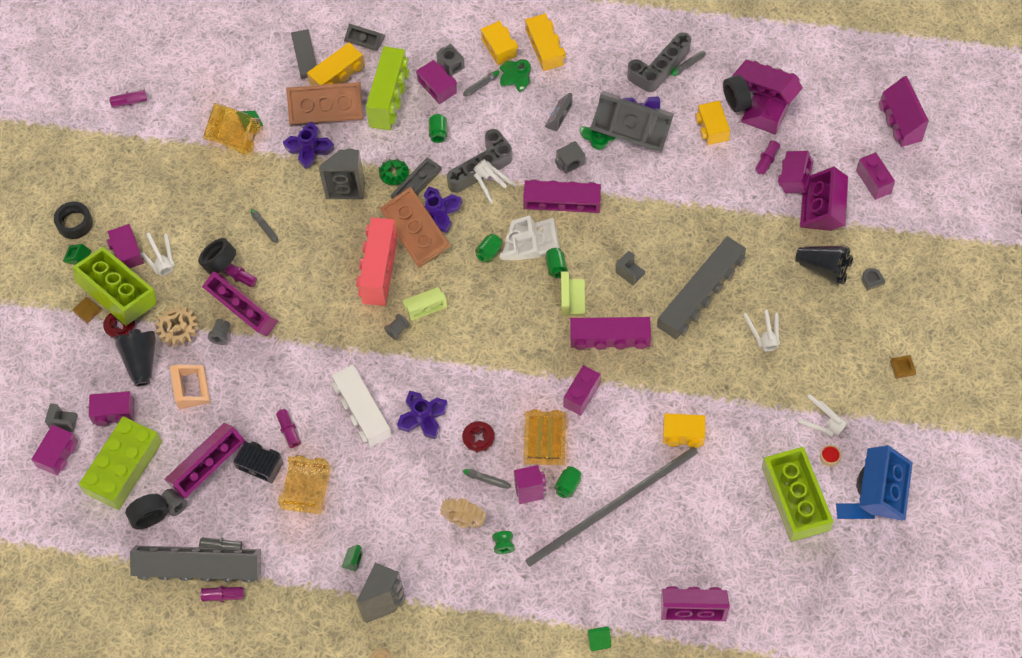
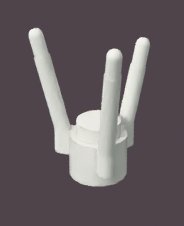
M485 159L473 169L476 172L473 176L478 180L490 203H493V200L481 179L482 177L487 179L491 176L503 188H506L507 185L499 177L513 187L516 186L511 179L494 168Z
M147 233L149 242L157 256L155 264L145 253H141V256L153 268L155 274L164 276L171 273L175 264L172 259L168 234H164L167 258L164 255L161 256L150 233Z
M768 310L764 311L767 332L763 333L761 338L748 315L744 313L743 316L757 340L758 348L763 347L765 352L778 349L780 345L778 313H775L774 332H772Z
M808 395V398L830 417L826 424L829 428L827 429L801 419L798 422L824 432L831 437L833 434L839 436L848 423L836 415L822 401H818L812 395Z

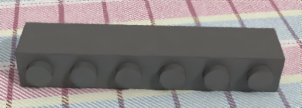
M726 236L658 317L657 327L675 340L680 335L684 336L689 329L688 325L691 321L695 322L701 314V309L703 307L707 308L711 303V297L722 290L725 280H730L735 273V268L743 265L746 260V248Z
M135 545L130 551V576H137L138 579L158 577L160 580H168L174 577L183 581L200 578L201 581L221 579L223 582L240 579L243 582L249 583L258 580L261 575V549Z

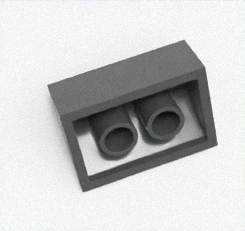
M352 148L339 150L319 166L326 199H364L365 178L359 150Z
M375 562L356 601L364 622L368 623L394 613L398 606L401 607L403 605L406 595L404 594L400 573Z

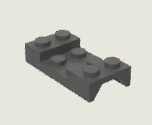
M602 91L590 129L662 152L674 113L659 108L646 107L621 99L618 95Z

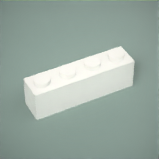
M354 365L333 374L332 379L334 383L331 386L336 395H341L342 399L340 402L344 410L350 411L351 415L349 418L353 426L358 425L360 429L358 434L362 442H367L369 447H372L392 437L387 422Z

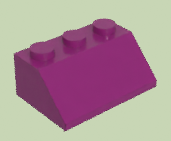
M904 76L883 91L879 101V108L886 115L887 125L891 126L895 141L899 142L901 147L922 142L929 122L908 77Z
M754 93L752 105L746 109L741 123L776 135L790 104Z
M835 166L810 176L807 193H802L801 228L832 231L846 225L848 176Z
M668 586L661 591V620H727L730 609L727 590H722L719 587L703 590L699 587L679 589L676 586Z

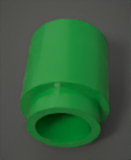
M434 114L428 120L429 137L432 142L441 143L447 137V118L441 114Z
M495 234L487 235L475 249L476 257L482 262H490L501 249L502 240Z
M560 248L549 249L545 256L548 274L554 278H561V272L568 271L564 253Z
M572 466L564 469L554 485L556 494L562 498L572 497L581 482L582 473Z

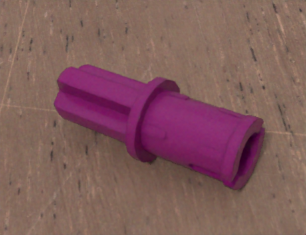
M145 89L130 93L126 91V94L109 98L111 107L127 104L131 106L132 103L148 101Z
M771 140L766 150L761 153V159L755 168L759 175H764L770 164L775 161L774 157L780 148V144L777 141Z
M231 263L221 271L231 276L236 282L240 281L249 287L256 285L257 278L247 273L242 267H237Z
M286 409L278 410L276 416L281 426L280 431L285 435L289 448L299 446L301 441L295 430L296 425L292 423Z
M223 585L218 588H201L200 597L202 602H224V600L243 599L244 588L224 587Z

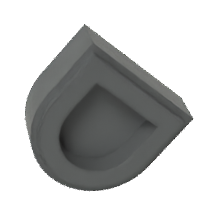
M874 268L866 269L861 278L867 291L882 286L886 282L881 272Z

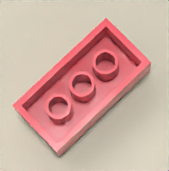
M371 217L370 225L367 224L366 236L368 237L367 241L363 242V253L365 254L364 258L360 259L359 269L361 270V275L357 276L356 287H359L358 296L362 298L363 304L386 306L398 239L394 219Z

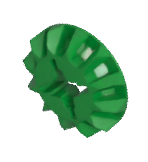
M389 158L387 162H383L382 166L379 167V177L387 185H399L409 175L408 166L398 158L396 160ZM391 167L396 170V176L391 172Z

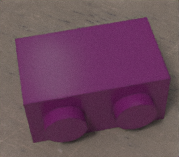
M434 59L416 71L417 81L439 105L457 93L455 78L449 76L445 68Z
M808 150L786 151L785 159L782 160V173L778 177L779 186L782 187L784 193H807L814 162Z
M875 152L860 158L856 172L873 198L876 200L891 194L895 180L878 154Z
M130 224L107 231L110 239L106 241L109 249L114 250L115 254L113 255L129 269L144 264Z
M583 365L563 397V407L581 416L600 385L601 374Z
M130 391L89 394L88 417L97 426H105L107 423L118 424L122 417L134 421V398Z
M51 425L31 460L37 468L58 476L60 471L65 469L70 454L75 452L78 440L73 433Z
M538 465L514 470V483L519 505L544 499L543 492L547 491L546 477L544 471L540 472Z

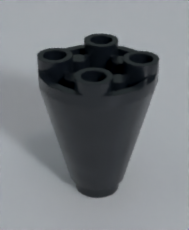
M844 245L805 246L798 248L795 261L834 284L844 285L847 280V268L851 267L853 263V255H850V248Z
M133 329L129 331L128 335L115 336V345L131 381L134 382V386L149 385L153 370L156 343L155 332L146 331L141 333L140 329Z

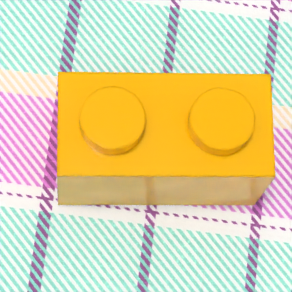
M500 21L480 29L481 40L497 65L517 57V42L515 39H511L508 28L503 26Z
M720 100L698 105L695 120L701 126L700 134L702 139L706 140L707 145L729 141L730 128Z
M664 413L663 444L671 447L688 445L691 448L704 446L706 415Z

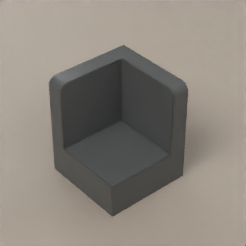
M628 251L616 263L615 272L634 286L645 275V270L634 263L635 255Z
M50 403L45 423L49 429L51 425H54L68 432H73L78 414L62 411L58 404Z

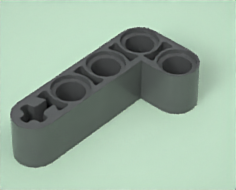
M685 32L678 33L650 65L638 59L631 60L628 63V80L647 92L656 91L674 68L689 54L691 36Z
M490 129L485 133V147L487 150L447 173V184L451 192H461L478 182L473 176L476 173L473 169L483 159L488 161L497 170L511 163L512 147L499 130Z

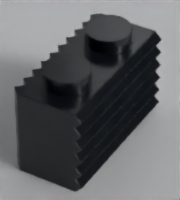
M244 441L233 463L236 469L272 484L283 465V460L280 453L273 449L268 451L262 449V446L256 442L248 443Z

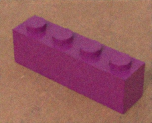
M747 59L732 75L742 76L751 92L786 104H790L803 89L799 82L800 79L796 74H790L782 69H774L769 65L765 66L757 61L753 62Z
M525 180L523 208L526 210L600 213L601 184L594 182Z
M213 271L202 286V288L251 328L264 336H268L279 322L223 275Z
M650 317L570 318L571 348L583 350L595 347L602 350L606 347H615L616 349H625L626 347L644 349L650 347Z
M223 423L164 480L178 495L187 498L245 440L233 426Z

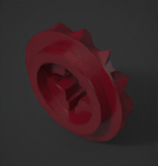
M111 313L106 316L103 322L104 331L111 338L117 335H128L129 331L133 330L136 325L134 320L127 326L122 324L123 329L116 327V320L118 319Z
M475 421L468 424L462 433V440L465 446L476 453L479 451L486 452L490 446L492 447L495 439L493 428L483 421ZM480 433H481L483 440H480V439H479L478 441H476V442L474 443V441H475V436H474V435H475V434H476V435H480Z

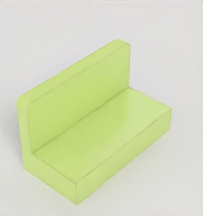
M561 272L562 315H585V280L569 279V272Z
M438 287L403 300L410 321L447 308L444 292L441 293Z

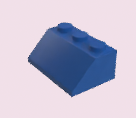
M889 445L867 448L859 507L871 515L901 521L905 520L913 462Z

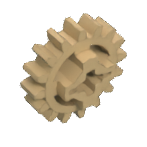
M177 305L174 310L170 306L169 312L163 310V316H157L159 322L155 323V331L160 341H165L167 346L173 343L174 347H177L178 343L185 346L184 341L187 340L191 343L190 337L197 336L195 330H199L198 319L192 310L189 311L186 306L183 310H181L180 305Z
M453 498L450 500L445 499L440 509V514L444 515L445 519L465 529L468 526L480 528L481 525H484L486 512H483L482 508H478L477 504H472L464 498H460L458 501Z

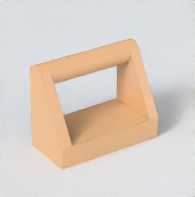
M203 365L170 366L175 402L179 410L210 403L205 367ZM197 373L201 397L185 396L182 376Z

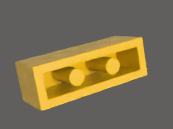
M546 13L525 19V30L542 70L546 71L563 66L566 53L563 47L560 48L558 34H554L552 20H548Z
M348 42L307 72L309 84L313 86L346 82L352 74L361 71L363 66H365L363 54Z

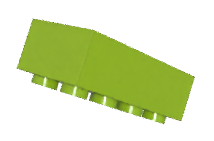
M383 46L366 104L368 123L371 128L391 131L392 124H396V110L401 107L400 96L405 93L406 84L404 82L410 75V68H407L409 58L406 57L405 49Z
M101 247L72 267L75 282L125 326L156 305L155 290L105 247Z
M122 417L78 484L83 493L119 510L162 443L160 436L157 432L126 417Z
M804 446L764 457L762 470L790 542L830 531L834 521Z

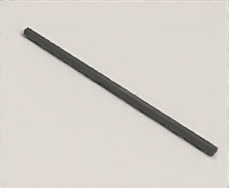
M692 447L527 558L525 560L526 564L529 567L534 565L698 454L697 449Z

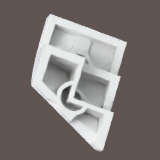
M529 215L513 220L509 228V234L505 239L506 244L503 253H500V259L523 260L545 257L549 249L560 248L554 218L535 223Z

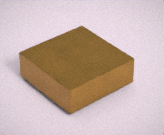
M85 297L72 309L86 324L101 312L100 307L88 297Z
M911 355L891 358L890 363L896 379L916 375Z

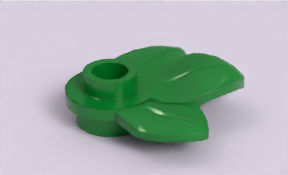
M520 59L516 62L506 61L499 67L504 72L500 77L501 86L515 84L516 89L522 92L529 84L528 75L531 72L529 61L525 59Z
M580 127L581 136L589 140L591 146L597 150L604 149L609 141H613L616 138L591 130L590 127Z

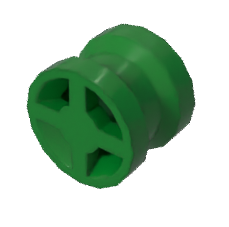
M499 531L492 535V540L495 542L494 553L507 554L515 550V546L512 543L513 533L511 531Z

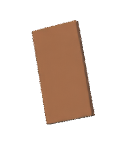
M361 82L286 88L289 125L364 119Z
M411 187L379 208L386 219H394L397 236L419 268L451 247Z

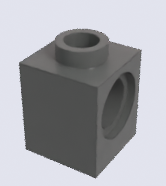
M452 44L442 47L436 52L437 63L445 68L449 76H453L465 68L464 57Z
M574 141L556 150L555 163L559 169H562L567 174L585 165V153L578 143Z

